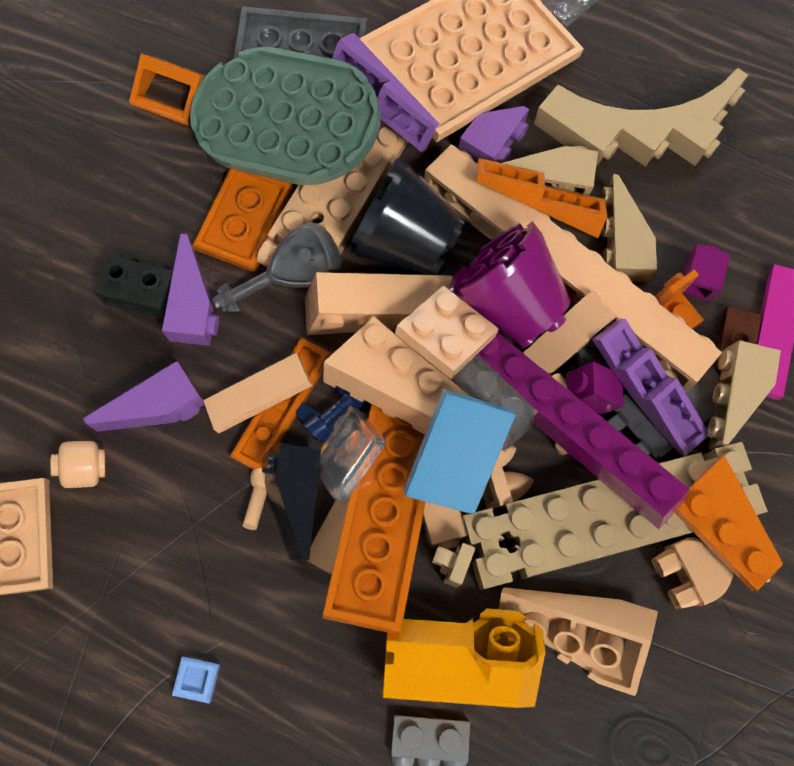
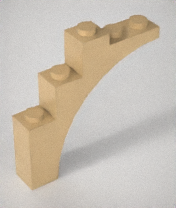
M737 68L721 85L702 97L678 106L656 110H628L604 106L579 97L564 87L557 85L539 106L534 125L564 146H584L588 150L598 151L596 166L603 158L609 160L617 148L645 167L653 157L659 159L667 148L696 166L703 156L709 159L721 142L716 138L724 128L720 125L728 113L724 108L728 104L733 107L745 92V89L741 86L748 77V74Z

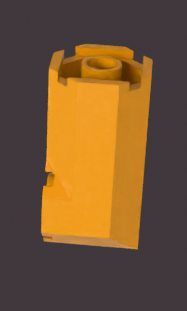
M486 609L480 613V619L474 623L473 619L467 623L403 619L400 635L387 632L383 698L514 708L535 707L545 657L543 629L535 623L533 628L525 623L526 617L519 611Z

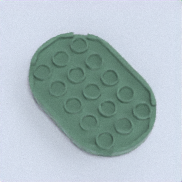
M272 47L246 49L238 52L239 57L225 65L221 62L217 64L204 77L195 92L190 113L191 127L195 132L199 145L212 160L233 170L291 184H322L350 172L370 152L380 129V105L367 77L354 66L336 59Z

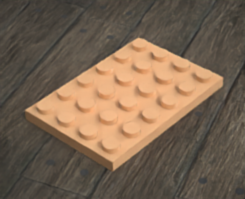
M430 0L359 38L439 122V126L432 137L436 143L469 124L481 113L489 112L576 60L584 50L540 0Z

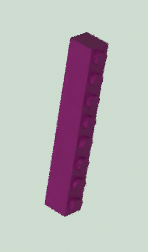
M498 332L496 337L474 357L475 360L470 361L472 367L470 368V364H466L478 377L480 376L475 368L484 377L485 375L487 376L486 372L489 374L491 372L494 379L492 380L487 376L491 383L490 387L494 389L497 380H499L505 387L502 397L510 402L515 391L511 405L658 530L684 503L690 490L687 486ZM477 363L482 364L488 369H484L485 375L478 369Z

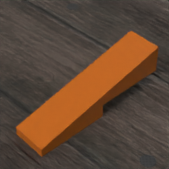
M478 159L476 182L599 238L607 218L605 199L545 186L543 172L486 159Z

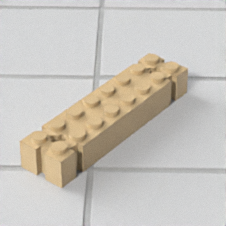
M743 442L716 448L703 456L702 453H697L659 463L689 488L719 457L725 455L755 513L759 515L768 512L758 484L749 486L744 473L752 470ZM600 479L508 503L501 509L502 515L494 517L492 508L475 512V514L463 515L468 534L465 538L466 544L472 547L476 546L479 558L472 562L479 591L512 582V572L519 571L522 580L694 533L675 513L658 530ZM502 535H505L508 540H513L515 546L510 549L513 553H509L507 548H500L499 542L504 539Z

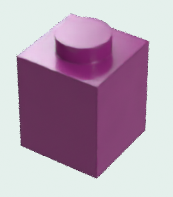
M697 244L686 258L683 276H686L694 269L699 276L683 294L711 302L722 291L730 254L720 251L719 248L713 245Z
M591 362L567 372V389L598 415L624 407L623 385L611 369Z

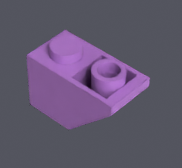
M521 106L481 113L475 117L461 136L459 150L467 152L475 163H478L479 158L504 163L511 153L510 145L514 140L519 142L528 129L529 124L525 123L529 109Z

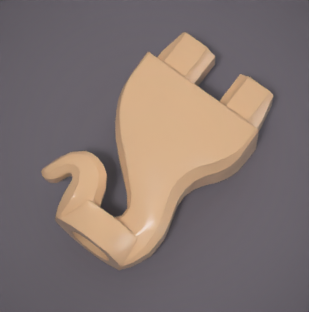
M685 538L664 547L665 551L651 560L660 577H665L676 571L682 585L668 591V596L675 609L704 606L717 600L725 594L734 575L719 557L701 539Z

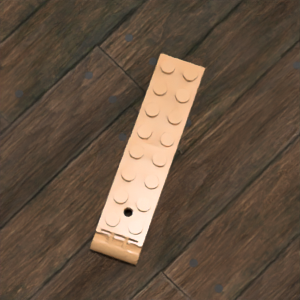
M381 120L378 136L373 147L354 169L326 183L298 185L269 231L268 239L261 246L257 262L268 267L272 254L288 232L300 225L313 223L316 220L322 221L318 224L325 227L331 234L341 255L381 185L384 183L394 161L400 157L408 141Z

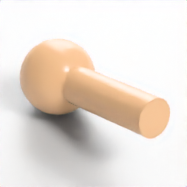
M262 467L253 469L250 474V482L254 489L242 525L250 530L257 529L267 495L265 486L266 473L262 472Z

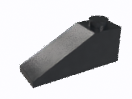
M278 443L270 447L269 452L266 451L263 457L262 472L266 473L265 486L290 560H309L321 450Z

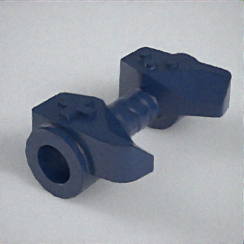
M337 386L341 398L323 414L302 404L297 410V416L303 423L302 425L318 443L320 441L327 442L334 433L331 425L334 420L336 421L349 408L359 411L362 407H366L369 402L365 400L361 402L351 397L350 392Z

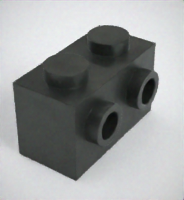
M121 254L119 257L106 255L94 294L105 305L164 319L173 270L171 267L158 262H153L152 265L140 263L138 259L125 254Z

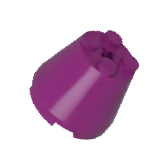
M533 221L526 225L527 228H523L519 223L487 243L480 249L481 253L472 260L470 268L468 269L466 266L461 267L454 275L448 287L452 293L499 328L501 333L517 343L520 348L529 346L545 330L554 332L560 328L566 321L563 314L571 304L544 236Z

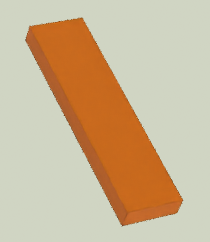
M302 337L291 355L295 353L299 355L312 386L254 415L230 455L232 459L252 470L261 468L265 452H269L270 447L282 442L297 416V410L305 403L324 370V361L331 356L330 352Z

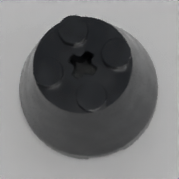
M396 158L347 250L369 260L425 275H437L445 260L443 258L447 250H451L457 242L465 219L410 165Z

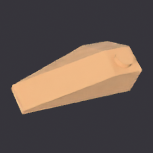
M503 588L499 609L519 611L526 617L525 623L533 628L534 623L543 629L544 644L558 652V659L566 664L570 661L576 663L588 671V678L598 684L636 696L652 641L658 611L620 599Z

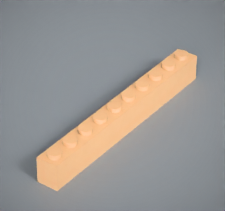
M451 144L425 170L424 180L461 214L462 218L490 240H493L519 223L523 228H527L526 225L533 221L544 236L571 304L575 306L591 290L594 291L617 316L610 324L618 318L626 319L642 347L653 350L667 376L677 378L685 393L701 379L722 352L715 347L709 338L699 335L687 326L682 317L669 312L661 306L652 294L643 292L635 286L626 274L616 271L604 262L600 254L583 246L571 232L563 230L553 223L547 214L476 182L477 163L474 162L467 152L460 151Z

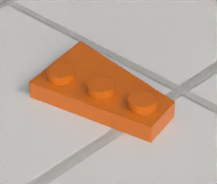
M723 455L689 487L690 490L684 503L675 514L751 591H758L778 571L783 563L725 455Z

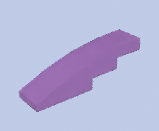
M616 319L592 339L634 401L680 455L686 456L707 437L708 430L678 379L667 376L653 350L642 347L626 319Z

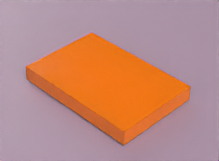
M230 169L192 245L194 250L256 273L260 265L257 262L259 250L268 239L269 231L290 200L295 190L294 184Z

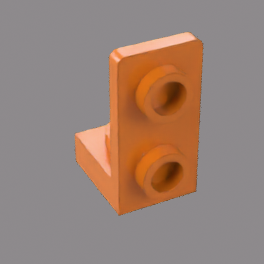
M695 269L686 276H683L681 272L676 274L664 284L665 288L655 295L661 306L669 312L682 317L691 329L696 328L704 321L683 295L686 289L699 276Z

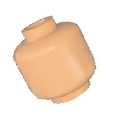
M94 441L63 442L59 447L58 454L51 455V476H59L60 484L64 488L93 487L97 485L99 478L105 477V450L99 449Z

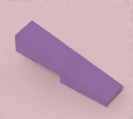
M355 33L340 39L331 59L346 62L361 71L367 77L378 98L381 120L419 151H424L439 126V122Z

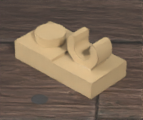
M462 543L452 552L438 546L432 563L441 566L439 572L446 574L443 583L455 588L462 585L475 547Z

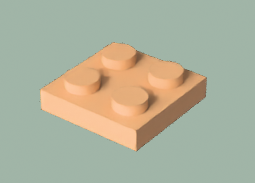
M442 286L397 325L395 334L447 377L452 379L496 337L499 328L445 286Z

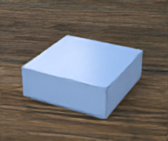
M185 656L182 657L172 696L208 704L211 703L220 664Z

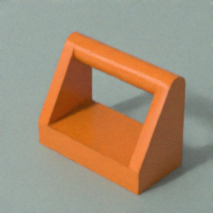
M141 53L129 103L132 106L190 126L192 101L196 90L206 75ZM156 73L191 86L184 111L144 96Z

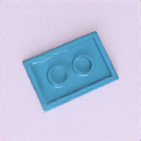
M443 389L404 487L405 496L475 514L516 413L506 407Z

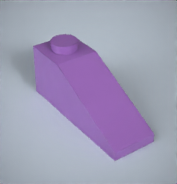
M180 234L162 332L171 342L210 346L212 335L216 336L218 332L219 316L215 315L192 243L187 234Z
M176 361L83 419L88 426L97 432L176 423L180 419L181 421L191 419L199 413V408L205 404L184 369Z

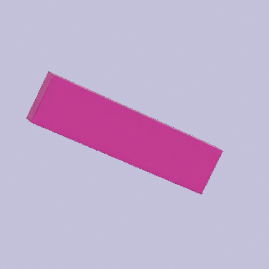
M774 264L770 267L760 313L762 316L757 345L781 350L776 385L766 396L780 400L784 397L794 344V269Z

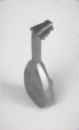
M317 223L300 225L288 232L281 240L271 256L267 271L233 289L230 288L229 283H224L217 289L218 295L212 298L216 308L221 307L223 312L227 310L229 312H239L241 308L238 301L272 283L285 287L308 288L316 272H339L341 257L338 247L325 227Z

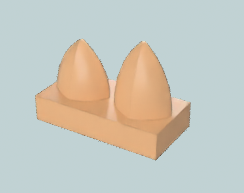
M506 441L483 493L487 509L492 508L493 511L500 510L506 504L521 498L534 482L532 478L524 474L503 471L502 467L511 461L516 452V447Z

